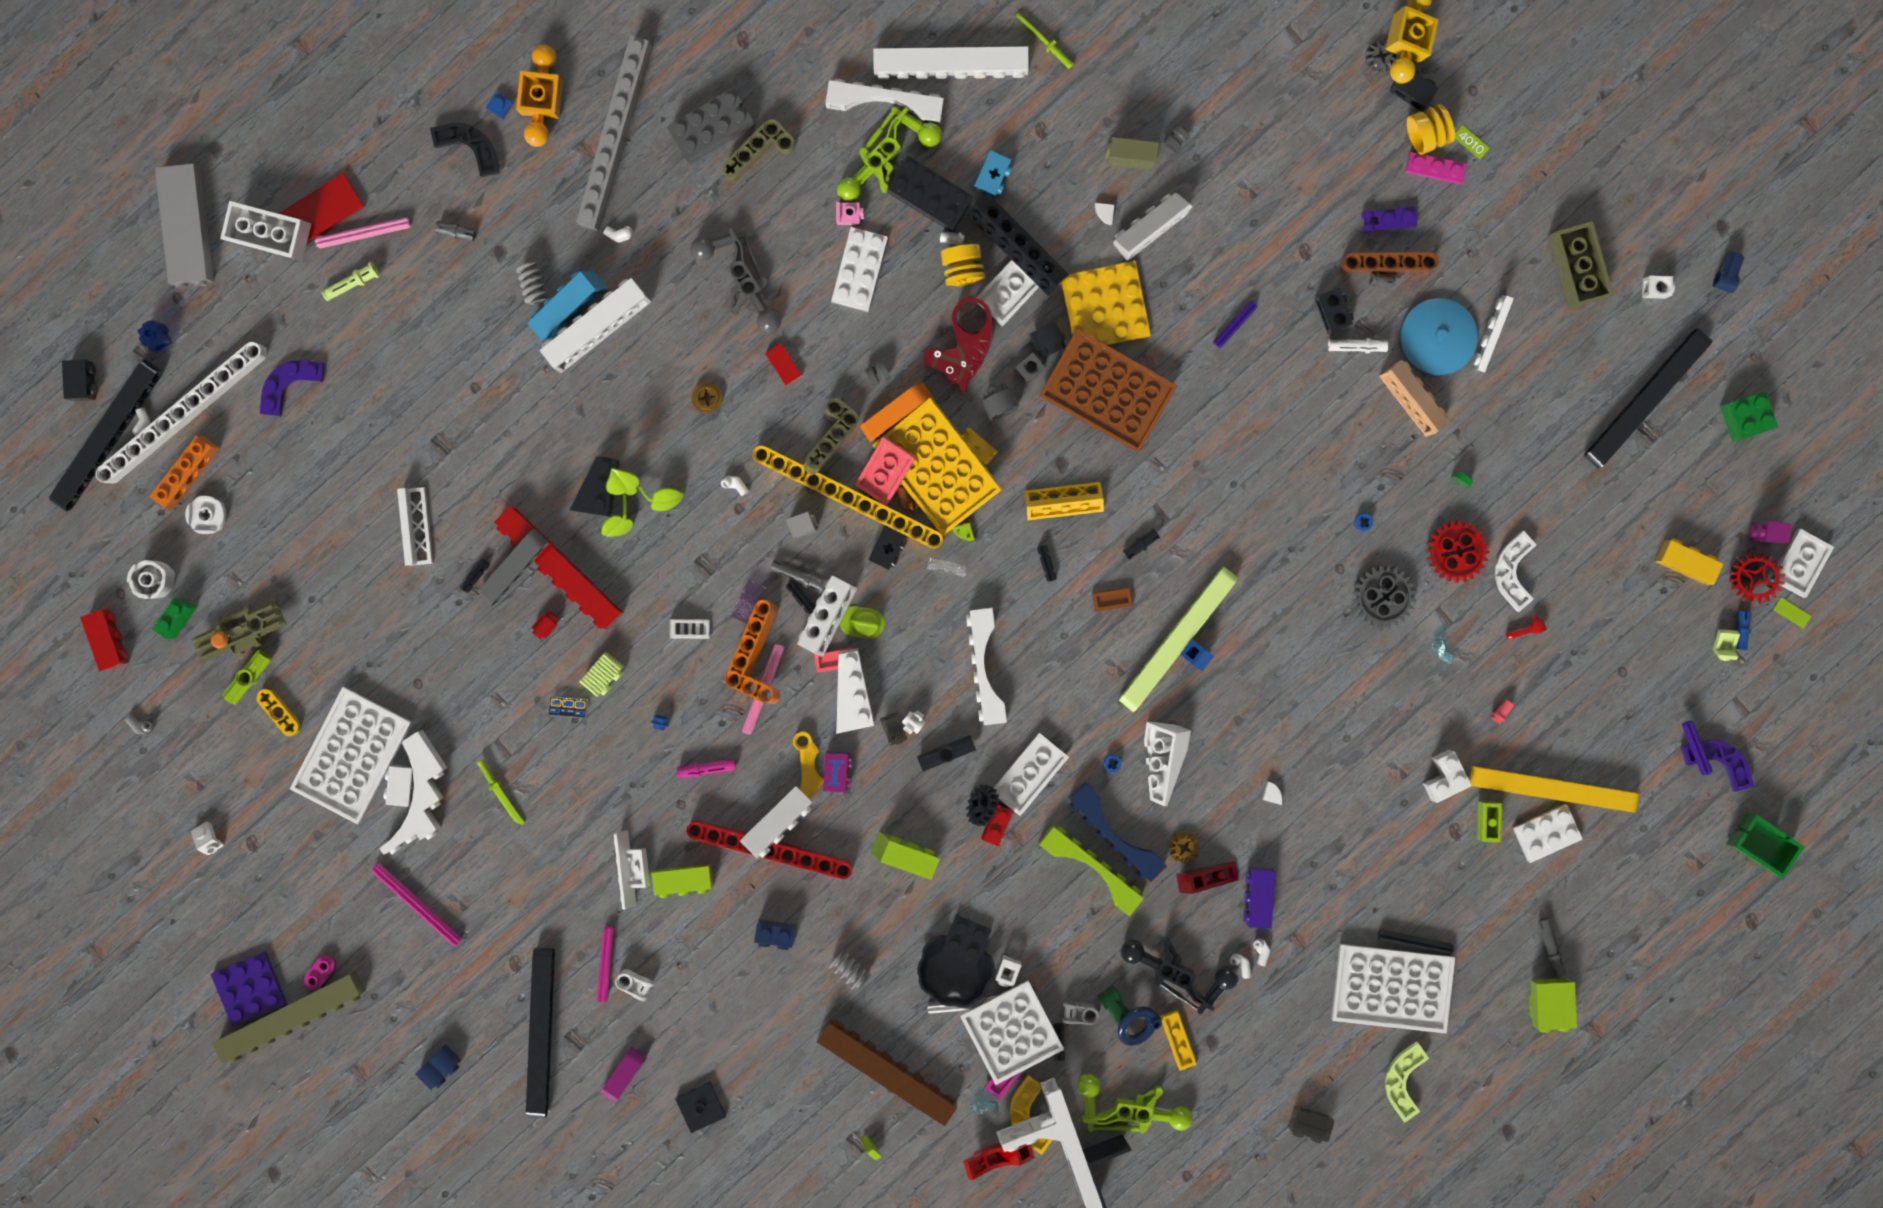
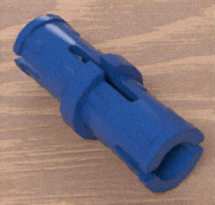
M1738 611L1737 628L1735 630L1740 633L1736 649L1748 650L1749 633H1751V629H1749L1751 612Z

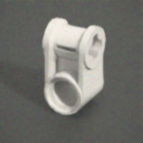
M628 969L622 970L615 981L618 989L641 1001H646V995L650 987L654 986V982L649 978ZM622 976L628 977L629 980H630V983H628V984L623 983V982L621 981L620 977H622Z

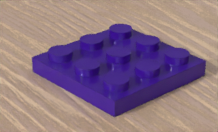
M266 951L210 974L232 1027L288 1004Z

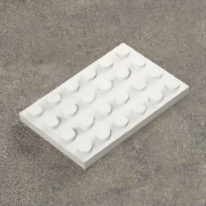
M342 687L290 790L356 824H360L412 722L346 687Z
M1339 943L1331 1020L1447 1033L1455 957Z

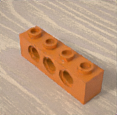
M196 435L149 497L164 508L175 509L220 448L206 437Z

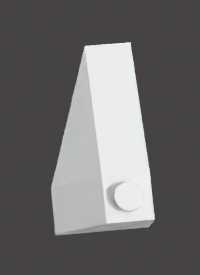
M1147 722L1144 745L1148 749L1146 764H1149L1150 769L1148 783L1151 801L1163 806L1168 805L1188 750L1191 730L1174 724Z

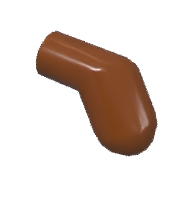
M905 487L898 488L899 506L907 512L912 513L916 511L918 504L907 497Z

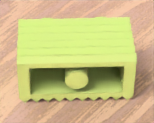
M605 652L580 680V683L597 697L601 694L605 696L611 689V686H609L613 680L617 681L623 675L622 669L624 666L608 652Z

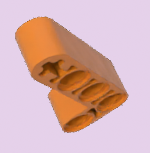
M923 382L918 383L864 422L860 429L871 443L910 415L929 398L934 397Z

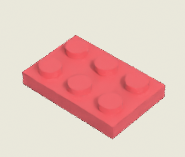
M884 436L855 486L887 506L917 457Z

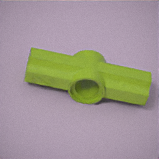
M257 650L245 667L237 672L233 682L222 694L224 699L233 705H237L252 685L259 681L260 675L273 661L271 657L265 652ZM246 673L250 675L249 682H246L244 678Z

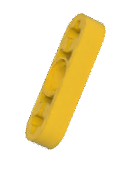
M263 689L258 692L257 702L286 736L298 734L301 730L300 721L272 689ZM264 694H270L269 700L271 703L263 700L265 698ZM277 707H281L284 711L281 718L276 717L274 714V710ZM288 723H289V724L294 723V725H295V726L293 727L294 731H293V730H291V731L288 730V728H289Z

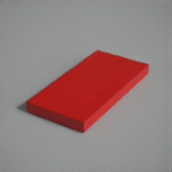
M342 173L278 214L311 223L308 243L365 208L346 175Z

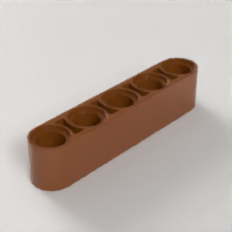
M1432 252L1349 253L1341 260L1340 267L1345 273H1426L1436 268L1439 260L1437 255ZM1386 258L1392 260V267H1388L1386 265ZM1405 258L1412 261V267L1405 265ZM1425 258L1431 261V267H1427L1424 264ZM1347 259L1354 261L1355 266L1353 268L1347 265ZM1366 259H1371L1374 262V266H1367Z

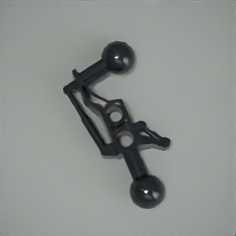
M1164 937L1162 940L1164 950L1160 959L1145 952L1143 945L1137 940L1126 941L1120 950L1121 957L1127 963L1135 964L1141 962L1153 968L1155 971V985L1162 987L1177 999L1191 1006L1198 1014H1202L1206 1008L1213 1011L1215 1009L1213 1003L1224 990L1233 989L1239 981V975L1235 968L1221 966L1215 973L1214 985L1205 996L1201 995L1195 990L1193 985L1195 980L1194 971L1180 964L1182 958L1175 952V948L1168 937ZM1170 953L1174 955L1173 960H1171ZM1164 966L1172 967L1169 972L1162 971ZM1182 974L1188 975L1185 981L1179 980V977ZM1166 980L1186 990L1192 1000L1200 1004L1199 1007L1163 981Z

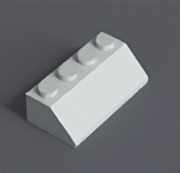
M1174 193L1172 196L1168 194L1160 200L1162 204L1157 208L1152 206L1145 212L1146 216L1140 219L1138 217L1130 224V229L1127 231L1123 229L1116 234L1113 244L1125 260L1129 261L1188 215L1192 205L1177 193Z

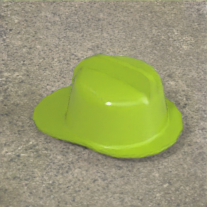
M850 606L839 625L841 630L847 635L874 639L883 632L885 620L877 610Z

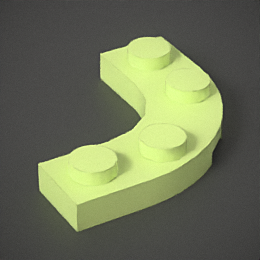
M1417 1041L1392 1060L1385 1076L1387 1097L1404 1123L1420 1112L1406 1090L1407 1078L1415 1068L1429 1059Z

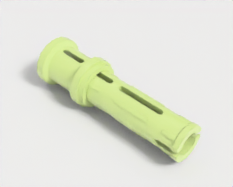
M370 261L367 266L360 270L355 269L352 275L321 290V293L326 301H330L332 298L357 285H365L367 281L374 277L379 278V271Z

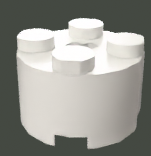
M144 560L131 567L128 572L127 582H129L132 589L131 592L139 598H163L174 587L175 572L164 562Z

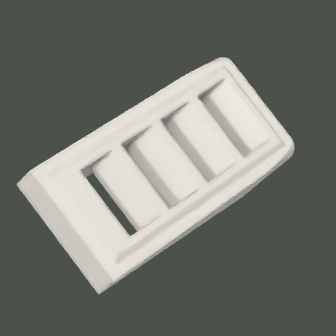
M670 619V638L710 639V620ZM676 623H680V634H676ZM684 623H688L687 635H684ZM692 623H695V635H692ZM700 623H703V635H700Z

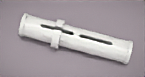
M1365 338V340L1329 339L1328 351L1387 352L1388 341L1386 339L1371 340L1370 338Z

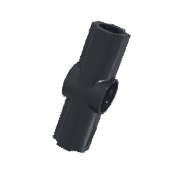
M971 735L918 755L917 758L924 772L971 753L976 748ZM944 748H949L952 751V755L949 758H944L941 755V751Z

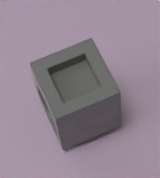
M1032 353L1015 367V371L1028 384L1045 369L1043 365L1045 361L1039 354L1035 355ZM1034 363L1037 366V370L1029 372L1026 369V364Z

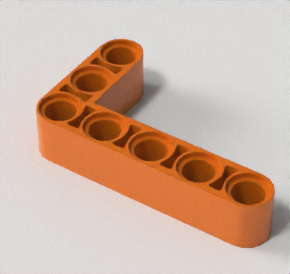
M759 600L753 609L726 673L725 683L728 687L760 702L775 704L781 696L779 689L751 676L778 612V607L775 603ZM768 605V612L764 613V608ZM761 623V629L757 631V625ZM753 640L754 645H753V647L750 649V648H749V644H750V642ZM745 658L746 664L742 666V660ZM736 676L739 677L737 684L734 682ZM754 683L755 689L751 691L750 687ZM770 690L771 697L767 699V692Z

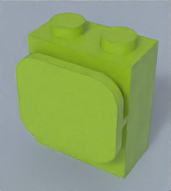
M1569 978L1530 980L1529 1009L1533 1026L1542 1033H1550L1551 1030L1556 1029L1561 1032H1569L1571 1029H1576L1575 982Z

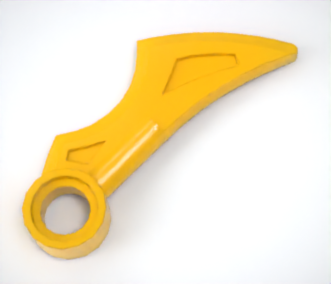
M800 731L795 734L793 744L796 749L800 750V791L810 799L820 788L824 779L820 777L815 768V758L819 750L813 742L810 733ZM799 736H806L808 738L806 746L798 744L797 739Z

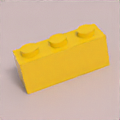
M1674 538L1663 541L1654 561L1705 585H1714L1723 567V563L1719 562L1717 557L1710 554L1705 556L1700 553L1701 550L1689 546V548L1685 547L1682 541Z

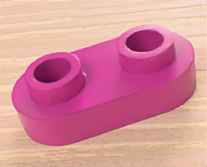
M323 955L314 963L304 977V985L307 989L318 990L325 984L337 966L333 956ZM322 963L327 964V969L322 967ZM311 978L316 980L315 984L311 982Z

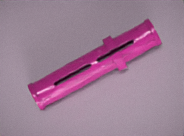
M735 759L700 764L694 762L693 765L677 766V775L679 779L692 776L697 778L704 774L736 770Z

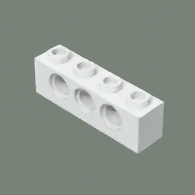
M831 576L825 584L822 596L816 602L813 613L808 617L807 625L800 633L797 644L814 654L824 656L858 588L837 577ZM837 594V599L833 602L832 598ZM828 611V617L824 619V614ZM819 628V634L815 636V631Z

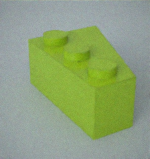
M880 831L871 849V853L880 862L932 880L940 858L935 854L936 851L926 847L925 849L919 848V845L908 841L907 843L896 836H890Z

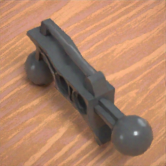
M730 228L729 234L711 240L707 237L696 238L691 243L690 250L693 257L700 261H707L713 256L715 250L734 244L736 250L734 262L727 267L730 276L736 284L730 289L732 294L731 314L737 316L740 308L750 300L758 313L757 325L759 329L765 333L776 332L781 325V317L775 310L768 309L760 296L763 289L767 286V279L764 278L756 256L753 254L746 237V232L734 233L732 228ZM740 239L744 240L750 254L751 262L759 278L757 281H755L744 263L743 247L739 242ZM737 268H742L744 274L737 276L734 274V271ZM751 284L754 286V290L746 292L744 287ZM740 293L738 300H736V294Z

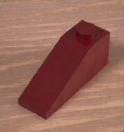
M1234 861L1191 869L1176 874L1179 893L1195 894L1239 880Z

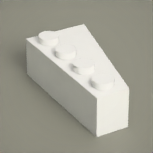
M858 648L839 652L836 734L874 726L872 708Z

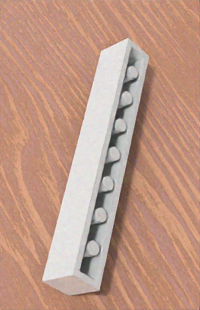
M1028 47L873 49L874 77H878L881 80H887L890 77L908 79L915 76L917 79H927L928 76H936L937 79L955 76V78L963 79L966 76L985 78L986 76L993 75L994 78H1004L1005 75H1013L1014 78H1022L1024 75H1028Z

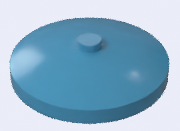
M1444 298L1430 299L1415 306L1404 318L1399 332L1400 348L1407 362L1419 372L1432 376H1443L1461 369L1473 356L1478 340L1475 321L1467 309L1455 301Z

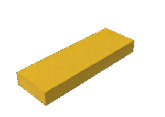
M1178 1009L1160 1015L1179 1071L1197 1065Z

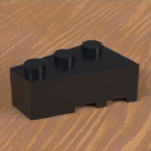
M596 456L569 511L611 517L614 494H610L607 491L606 483L609 479L611 468L618 469L620 460Z

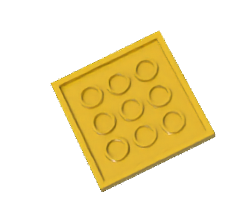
M1136 261L1073 273L1061 284L1072 336L1078 328L1107 346L1151 336Z

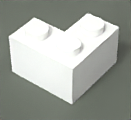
M1447 750L1432 757L1440 775L1423 783L1431 801L1438 803L1472 786L1455 751Z

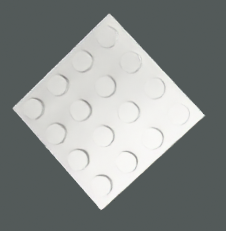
M1029 980L960 1015L996 1085L1064 1050Z

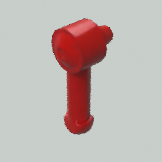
M1534 615L1529 626L1506 632V638L1510 640L1529 633L1541 634L1547 628L1544 620L1540 619L1538 615Z

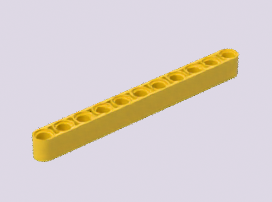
M758 446L753 451V458L758 463L930 548H938L943 543V537L939 532L820 473L809 474L804 470V465L765 446ZM760 450H766V459H758L757 454ZM778 458H782L785 463L780 469L776 468L774 464ZM794 467L801 468L802 473L799 477H793L792 469ZM812 475H816L819 478V483L815 486L809 484V478ZM835 484L836 492L828 494L826 492L827 485ZM847 492H851L854 496L850 503H846L843 500V496ZM863 501L871 503V508L868 511L861 510L860 505ZM881 509L888 511V517L885 520H881L877 516L878 511ZM897 518L905 519L906 523L903 528L895 526L894 522ZM915 526H920L923 529V533L919 537H915L912 534V529ZM933 534L938 535L940 538V542L937 545L929 543V537Z

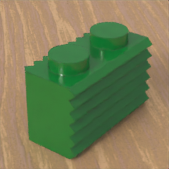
M172 598L170 605H167L168 608H165L166 611H163V614L156 621L157 623L154 624L155 627H152V630L167 640L176 639L197 609L195 605L185 598Z

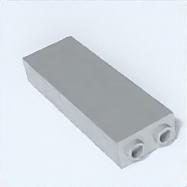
M195 164L155 168L168 283L176 286L178 289L188 288V285L192 284L198 287L207 286V283L214 282L201 168Z

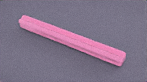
M407 217L317 237L315 241L317 247L325 248L410 228V221Z
M774 645L761 681L769 685L772 683L784 651L782 645ZM756 699L753 700L742 732L749 735L752 734L764 704L763 702Z

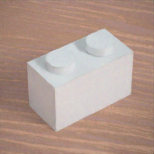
M389 766L385 774V779L388 780L387 788H385L383 795L384 799H386L385 805L411 806L414 790L412 766Z

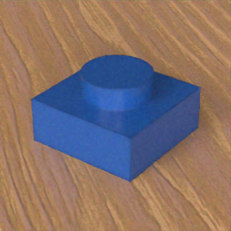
M495 92L486 108L503 120L514 104L498 92Z

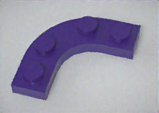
M296 360L277 367L271 372L264 383L261 394L260 414L281 416L283 396L288 386L296 381L303 380L323 382L325 363Z
M1701 741L1708 760H1716L1724 765L1733 791L1737 792L1754 787L1748 763L1736 748L1722 741ZM1690 745L1680 746L1685 765L1696 764L1697 762Z

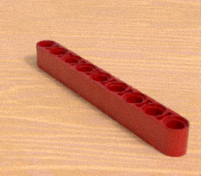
M694 820L686 828V833L691 839L753 855L740 842L747 834L746 832L702 820ZM692 825H698L700 827V834H695L692 832ZM711 830L718 831V839H713L710 836ZM735 835L738 839V842L736 844H731L728 840V836ZM783 842L773 843L772 846L775 848V852L773 854L767 853L763 857L764 859L838 879L849 878L853 871L852 863L846 859ZM785 850L792 851L793 858H785L783 852ZM809 855L812 858V862L805 864L802 861V856ZM827 860L830 862L831 867L824 869L821 867L820 862ZM846 865L849 868V872L842 874L839 871V867Z

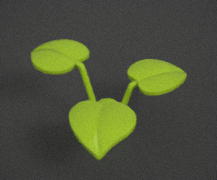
M611 468L606 489L610 494H623L622 517L619 515L609 517L603 523L601 533L603 536L616 537L622 536L632 529V520L626 518V494L633 495L639 489L647 500L652 502L651 508L653 510L666 511L675 507L682 500L684 493L674 488H661L653 494L652 498L641 487L638 477L632 472Z

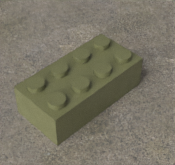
M1593 221L1560 230L1548 236L1569 310L1614 296Z

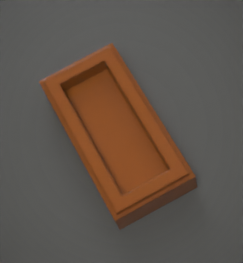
M1130 587L1092 593L1095 612L1133 606Z

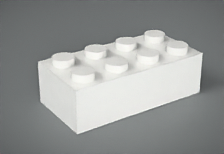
M229 201L220 239L302 261L311 223Z

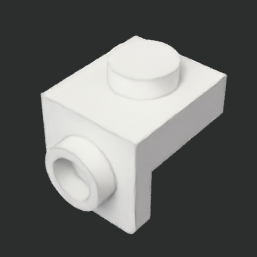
M207 821L191 831L196 850L206 855L213 854L224 846L223 842L216 839L212 824Z

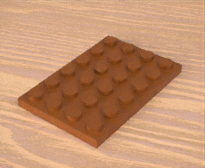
M1077 328L1039 397L1139 453L1177 385Z

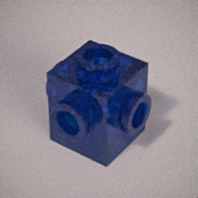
M150 320L143 323L142 328L137 330L140 335V342L150 351L159 352L173 343L168 335L169 330L164 323Z

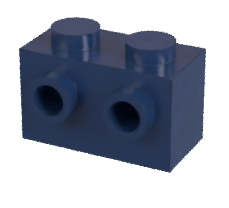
M759 919L756 925L754 943H758L761 947L775 945L778 949L788 950L794 945L797 925Z

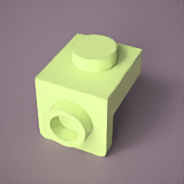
M1718 629L1713 651L1719 659L1724 661L1738 659V655L1735 652L1740 636L1738 631Z

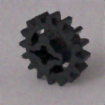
M981 784L979 788H975V793H971V797L967 801L969 806L966 807V810H969L966 816L969 817V822L977 826H985L986 823L990 824V818H995L994 814L998 811L996 805L1000 803V801H997L999 794L996 793L997 789L986 784Z

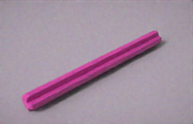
M380 863L372 868L371 871L449 943L456 946L462 940L452 928Z

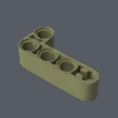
M767 120L724 162L722 172L725 178L732 182L738 180L772 145L783 154H791L795 150L793 137L776 120ZM771 126L777 127V131L774 134H769L767 131ZM784 140L791 141L790 146L787 148L782 147L781 143ZM755 141H764L761 147L757 148L754 146ZM747 153L750 155L747 161L740 160L742 154ZM729 168H731L732 170L734 169V170H735V173H734V174H732L731 172L729 173V172H728V169H729Z
M838 398L830 399L824 410L825 416L834 425L805 459L804 470L809 474H816L821 470L854 431L859 421L858 414ZM829 407H837L838 412H832ZM850 418L853 424H847L844 419ZM833 433H840L842 438H835ZM821 446L828 447L830 452H823ZM818 457L817 463L812 466L810 462L812 463Z

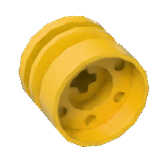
M1442 104L1428 108L1426 113L1420 111L1407 118L1406 124L1409 138L1414 149L1420 155L1433 151L1436 145L1443 147L1445 144H1450L1455 140L1453 121L1449 112Z
M960 245L944 249L940 252L942 265L952 267L944 271V276L949 277L945 279L946 286H968L985 279V273L979 272L984 269L983 265L974 264V262L982 259L980 245Z

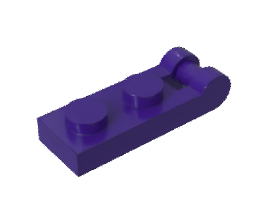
M1416 207L1362 212V219H1364L1365 223L1363 232L1417 227ZM1372 218H1376L1377 224H1372Z

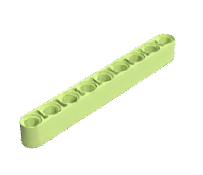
M1224 566L1219 569L1120 696L1119 701L1133 712L1138 709L1237 582L1238 577Z

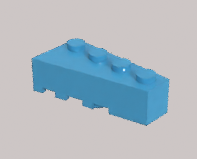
M594 271L575 272L570 277L571 281L567 285H562L554 297H550L544 302V307L541 310L535 311L530 316L531 320L527 324L542 341L552 339L562 328L569 324L568 319H574L582 313V307L597 300L595 296L599 292L605 293L609 290Z

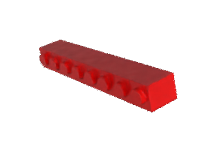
M509 506L494 521L497 525L496 529L503 536H509L511 538L510 543L515 548L533 529H536L549 542L547 547L534 560L539 566L537 569L545 576L548 574L553 579L551 581L552 584L558 589L562 588L566 592L565 596L574 603L576 601L580 605L579 610L586 616L590 615L594 619L593 623L599 629H609L624 613L514 506Z

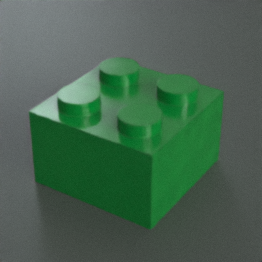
M1766 391L1757 392L1720 406L1732 442L1744 440L1778 427Z

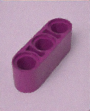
M631 1047L600 1093L616 1103L647 1057Z

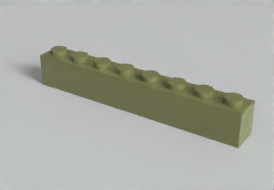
M353 971L218 1039L212 1044L222 1064L227 1061L233 1063L242 1058L241 1054L247 1052L249 1055L257 1051L259 1045L264 1043L267 1046L276 1041L275 1037L281 1035L283 1038L291 1034L293 1028L298 1026L301 1029L310 1024L309 1020L315 1018L317 1021L325 1017L327 1011L332 1009L335 1012L344 1007L343 1003L349 1001L351 1004L361 998L360 995L365 992V989L356 971Z

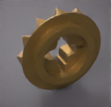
M701 383L692 393V403L698 411L712 413L718 410L722 404L723 395L715 384ZM706 390L710 396H715V398L710 399L709 406L705 400H699L705 397Z
M1180 832L1171 838L1169 852L1176 861L1186 863L1198 856L1200 847L1194 835L1188 832ZM1188 842L1187 847L1191 852L1184 851L1181 853V848L1177 844L1184 845Z

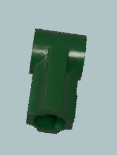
M1112 985L1098 994L1097 997L1119 1025L1121 1019L1129 1010L1122 1002V998L1116 988Z

